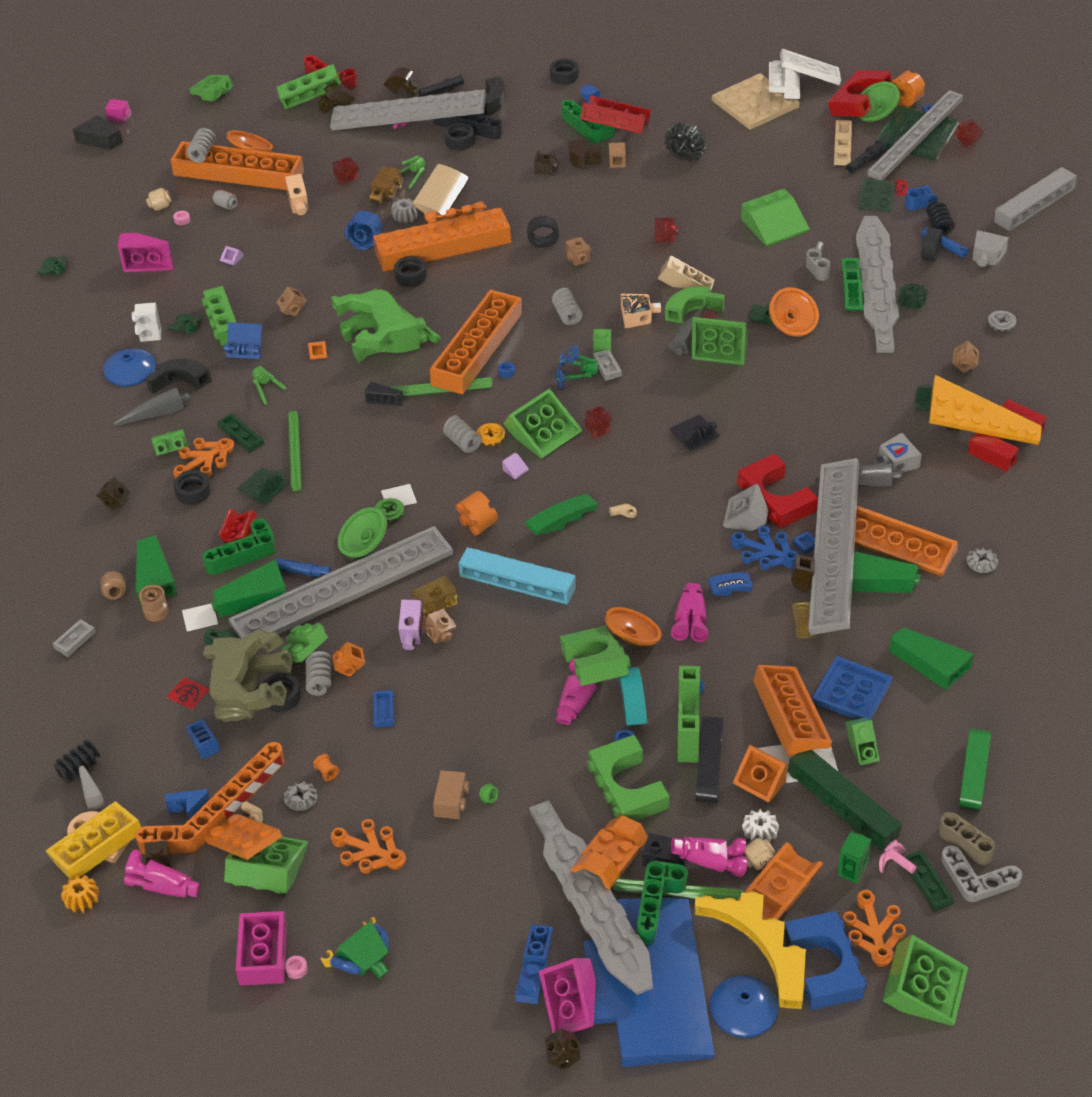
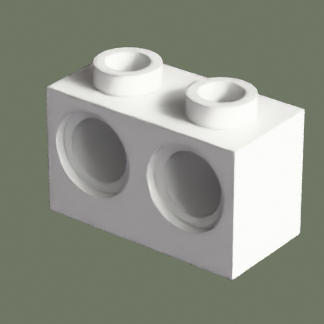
M156 303L135 304V311L132 312V321L136 322L135 333L139 335L140 342L161 340V324Z

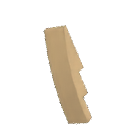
M836 120L834 165H847L851 161L852 121Z

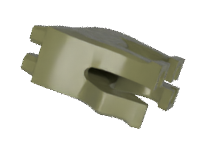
M257 629L242 639L234 637L215 638L212 645L205 646L204 657L206 659L213 658L210 695L216 703L214 715L217 719L225 722L239 721L245 718L251 719L256 715L255 712L270 708L272 705H284L287 690L281 681L273 683L271 686L267 682L263 683L255 690L259 675L273 672L291 673L293 658L287 649L270 655H255L260 648H265L269 653L283 644V640L276 632L269 633L262 629Z

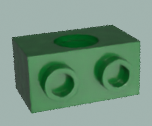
M850 832L840 850L837 876L856 884L859 883L868 866L871 839L862 834Z

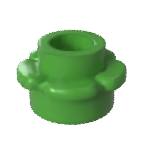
M492 783L483 786L479 792L481 801L485 804L494 803L498 797V788L494 787Z

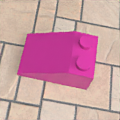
M120 233L118 250L124 272L174 270L170 247L167 241L139 233Z
M574 958L540 970L539 975L552 1033L560 1028L575 1033L593 1027L596 981L591 959Z

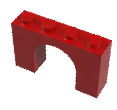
M857 70L828 101L831 116L864 117L871 110L869 96L861 95V93L875 83L892 82L891 72Z
M1009 399L1003 405H1000L1041 425V434L1045 430L1046 416ZM977 433L969 439L968 454L1006 472L1017 462L1019 448L996 436Z
M774 453L739 469L737 485L740 489L746 490L757 484L768 508L767 516L772 523H775L781 529L817 512L818 497L808 487L787 496H776L768 493L764 489L766 486L785 478L786 464Z

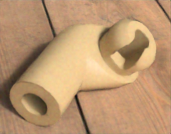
M627 503L609 507L611 516L621 514L627 518H634L637 514L636 508Z
M245 801L241 806V811L249 814L250 819L262 823V810Z

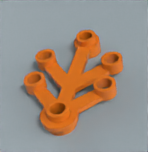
M477 202L472 205H465L461 209H447L446 214L437 215V211L424 214L426 222L433 223L438 222L437 219L442 221L462 215L483 212L487 209V206L484 205V202Z
M197 438L194 440L195 449L209 448L211 450L190 451L188 447L179 449V455L182 459H197L185 466H176L173 471L174 478L176 479L183 472L191 471L204 463V466L200 468V471L206 474L207 477H210L212 475L213 459L217 454H219V457L215 459L216 467H226L227 454H230L234 448L233 440L222 438L218 442H205L203 438Z
M366 819L361 824L362 831L366 833L369 843L348 835L347 831L343 828H336L331 833V842L335 847H343L347 844L362 850L353 854L350 851H345L341 853L340 860L344 866H350L354 862L360 861L359 869L364 874L385 866L398 870L406 862L405 853L400 849H396L391 827L385 826L380 830L381 839L386 842L388 851L380 848L374 832V822L371 819ZM378 856L381 859L371 862V860L367 858Z
M863 890L857 896V905L865 910L869 926L859 921L856 914L852 911L844 913L843 921L845 926L856 929L850 931L848 935L852 945L869 952L877 966L885 967L893 961L894 952L892 950L898 941L905 937L906 928L902 924H895L892 929V936L884 944L882 937L892 923L899 919L900 908L896 905L889 906L885 918L878 924L874 911L875 895L870 890ZM861 933L872 938L874 945L862 939ZM856 936V937H858L859 939H856V940H855V939H852L851 937Z

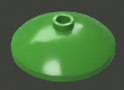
M879 82L865 89L861 95L869 96L871 110L864 117L859 118L863 121L873 122L881 120L892 113L900 99V92L897 86L891 82Z
M374 507L364 508L354 513L340 530L338 536L339 550L349 558L362 557L372 552L381 543L386 532L387 519L384 513Z

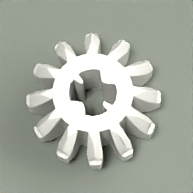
M761 809L757 813L751 810L750 815H745L742 824L745 839H750V842H752L756 838H761L762 840L767 839L769 843L771 839L775 840L779 830L776 816L770 815L769 810L765 813Z

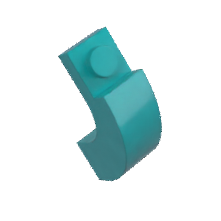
M638 667L628 668L629 675L617 677L622 693L625 723L627 726L646 724L647 713L641 674Z

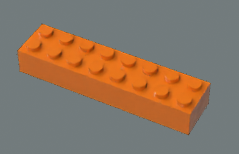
M181 141L171 158L174 176L287 190L285 177L297 174L303 175L304 173L302 156L212 145L205 160L197 163L188 157L187 148L191 142Z
M500 207L389 233H382L373 236L375 253L384 272L393 270L395 263L399 259L408 256L418 257L424 262L511 243V229Z
M489 290L430 368L431 386L463 395L522 315V298Z

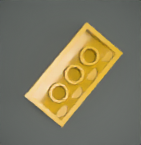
M115 801L48 848L46 853L70 880H75L76 876H83L133 840L136 831L141 828V825L136 817Z

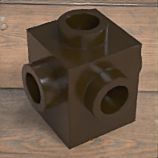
M113 477L103 485L96 496L103 501L105 506L114 510L118 506L121 508L127 503V496L130 494V491L123 483Z
M560 1028L545 1038L549 1064L560 1069H567L581 1060L577 1034Z

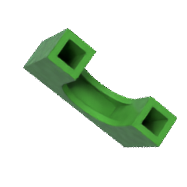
M606 626L559 636L562 655L565 660L569 662L571 659L577 658L574 659L576 678L581 686L629 675V657L625 655L623 647L619 646L618 640L614 639L613 633L609 632Z
M679 666L678 762L699 763L700 666Z
M635 735L588 751L589 760H587V767L590 772H594L596 784L599 788L602 787L606 802L611 803L615 818L623 815L638 821L670 809V796L661 781L639 789H626L619 786L613 780L618 772L643 763V749Z

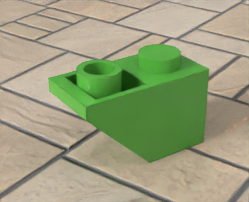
M861 718L845 722L848 741L858 764L865 765L880 761L872 720Z

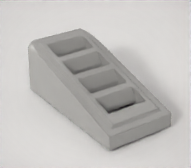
M80 766L79 773L88 810L93 811L104 808L105 803L100 790L84 766Z

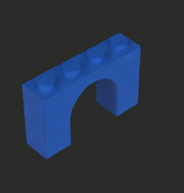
M836 911L792 920L784 924V937L788 946L795 945L801 949L824 948L833 952L841 963L831 973L805 979L804 992L811 1010L863 999L864 991L867 988L866 978L859 972V960L852 953L851 939L849 937L846 938L844 933V921L839 919Z

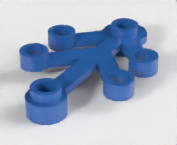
M760 526L758 529V536L762 538L765 545L747 539L742 532H735L731 536V546L734 549H742L746 546L760 551L756 553L744 551L742 553V561L749 564L760 559L759 567L762 570H768L779 565L792 568L795 555H800L796 551H791L785 532H778L776 534V543L780 544L783 551L777 550L770 537V528L768 526ZM774 556V557H777V558L771 560V559L768 558V557Z

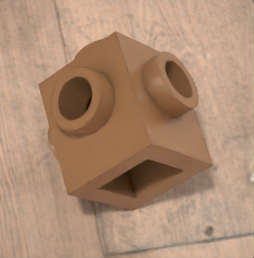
M582 237L566 241V256L574 266L590 261L591 248Z
M287 286L276 303L283 314H290L296 317L307 300L300 291Z
M969 341L954 348L952 363L956 368L965 373L978 366L979 350Z
M444 609L428 614L422 625L427 635L435 644L449 641L457 627Z

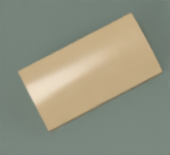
M437 164L412 205L425 214L432 211H437V215L446 214V210L450 208L468 177L451 167Z

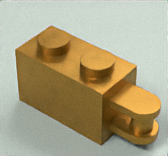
M382 166L370 184V202L378 201L379 204H382L384 200H391L399 186L403 183L401 169Z

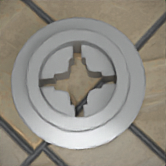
M995 311L989 315L988 323L991 328H995V331H1010L1011 328H1015L1016 317L1007 311Z
M984 547L981 550L975 548L974 551H969L967 564L976 572L988 573L996 569L998 565L997 554L992 553L991 549L985 550Z
M305 781L300 784L295 782L293 786H288L287 791L284 792L285 804L295 811L311 808L316 803L318 797L317 790L313 787L312 783L306 784ZM298 792L303 794V800L298 796Z

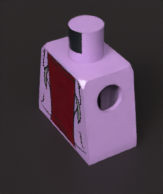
M401 600L399 635L401 643H403L402 647L406 650H413L415 644H420L422 641L424 629L422 625L425 618L421 600Z

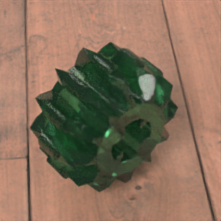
M912 282L910 284L905 283L904 286L900 287L898 294L899 303H901L902 307H907V310L909 308L914 310L916 308L921 309L922 306L926 305L928 297L927 289H925L924 285H919V283L913 284Z

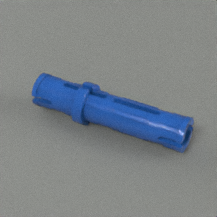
M928 227L922 230V237H925ZM942 236L941 246L961 258H965V255L967 256L968 248Z
M280 558L275 559L279 570L304 574L310 578L314 576L322 577L331 573L329 571L332 570L331 567L316 565L314 562L308 564Z

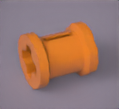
M328 754L319 755L313 762V767L322 773V778L325 781L335 779L340 772L338 766L332 764Z

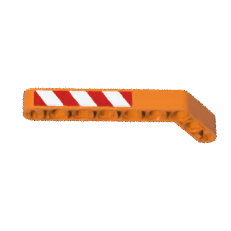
M270 742L265 745L184 825L144 826L139 828L135 833V838L140 852L145 854V843L165 840L167 841L170 854L196 852L206 842L204 836L209 834L212 828L226 823L228 818L233 816L241 808L242 804L248 801L284 765L285 759L281 744Z

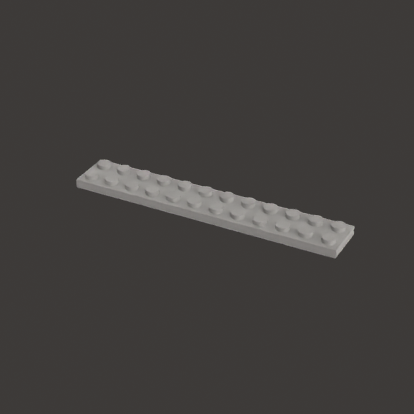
M858 458L821 465L814 550L815 573L812 577L808 629L811 635L850 629L859 478Z
M433 526L229 618V624L240 639L247 637L257 629L280 634L453 555V549L436 527Z

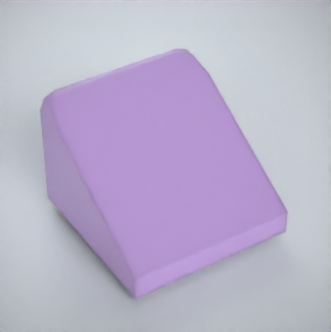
M226 246L220 261L235 266L244 256V253L238 249Z
M517 453L512 454L502 462L503 471L515 480L529 471V468Z

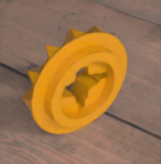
M484 424L477 430V434L481 436V443H484L486 446L488 444L493 446L495 443L500 444L501 440L505 439V430L499 424Z

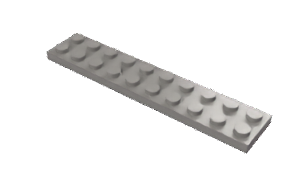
M485 90L461 91L451 94L444 93L442 95L337 106L333 108L330 128L331 131L482 114L484 113L486 92Z

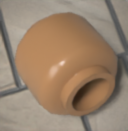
M116 571L105 573L100 580L101 592L104 597L110 600L121 598L126 592V582L123 575Z

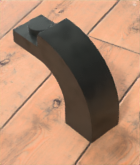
M500 76L485 80L487 94L484 113L487 116L499 111L505 103V85Z
M173 359L156 365V372L146 377L148 391L152 394L175 382L189 383L197 390L212 382L209 368L191 359Z

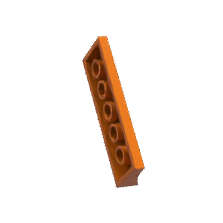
M857 506L856 546L900 562L917 565L919 569L943 577L951 560L958 551V541Z
M758 665L753 682L787 757L808 750L830 749L832 740L797 668L792 666Z

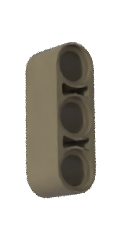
M946 812L941 816L939 835L942 839L952 846L958 847L963 854L979 865H988L992 862L995 843L990 837L953 812Z

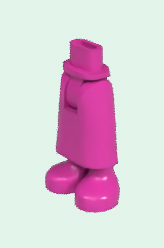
M687 583L682 590V595L676 609V623L671 628V636L677 641H683L688 637L689 626H691V638L695 642H704L708 638L709 632L704 625L706 623L705 601L700 584Z
M577 658L571 659L569 663V669L573 675L568 676L557 709L558 715L555 719L558 723L570 725L572 720L577 718V715L581 713L597 689L595 683L584 686L580 685L576 678L574 659Z
M684 836L681 839L672 838L671 852L672 854L679 855L681 859L686 858L691 863L719 872L728 870L737 877H742L746 872L747 858L742 857L745 852L746 841L743 838H736L730 846H727L726 841L723 839Z
M134 849L131 852L125 868V885L142 886L144 890L184 898L192 896L197 898L200 883L192 881V877L189 876L187 878L186 874L153 860H150L145 865L141 862L142 853L139 850Z

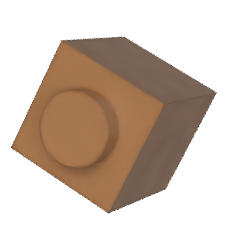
M609 143L610 168L626 167L625 143Z

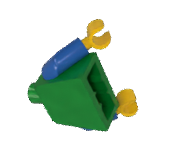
M371 917L370 922L367 924L363 922V927L338 946L335 956L331 950H327L326 953L329 958L324 959L321 957L320 959L327 968L333 966L354 975L359 974L360 976H364L372 970L378 979H381L389 972V969L382 962L389 953L387 931L376 924V919Z

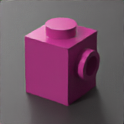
M110 99L105 107L108 121L125 123L128 117L131 116V108H129L128 101Z

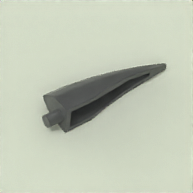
M707 306L697 311L680 327L668 343L669 349L678 355L689 354L692 349L693 317L703 318Z
M177 387L135 407L115 421L113 425L115 427L184 409L183 402L190 400V396L188 393L180 395Z
M892 463L859 466L858 485L871 487L892 486V479H901V471L892 472Z

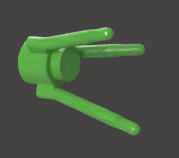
M418 155L402 162L403 165L410 164L401 170V174L409 169L413 172H418L410 183L409 190L421 173L425 171V160Z
M259 366L254 369L253 377L255 379L253 383L256 385L264 405H267L260 383L266 384L271 380L284 390L286 386L276 380L264 367Z

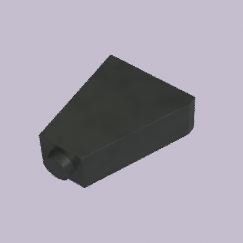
M98 115L73 128L75 142L111 150L123 143L121 131Z

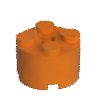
M905 71L891 82L897 86L900 92L898 108L910 107L925 95V82L916 72Z
M480 491L473 492L455 505L456 510L461 515L459 521L463 526L468 525L474 536H478L498 521L495 508L491 509L489 507V499Z

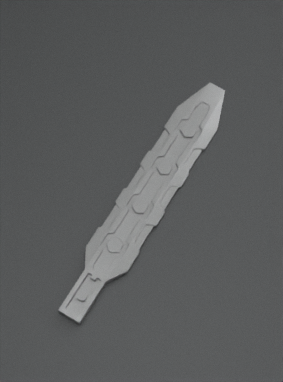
M864 216L856 233L864 297V318L874 329L876 353H894L895 346L892 328L899 319V309L895 297L896 284L893 280L892 272L893 260H891L890 235L877 216Z
M549 800L530 807V814L545 838L543 857L551 871H554L559 879L566 898L577 911L584 930L589 933L595 943L598 954L607 971L637 995L653 989L649 951L640 936L633 930L626 918L627 914L622 905L616 901L611 890L605 888L600 876L586 869L576 873L571 871V868L587 847L584 840L565 829Z

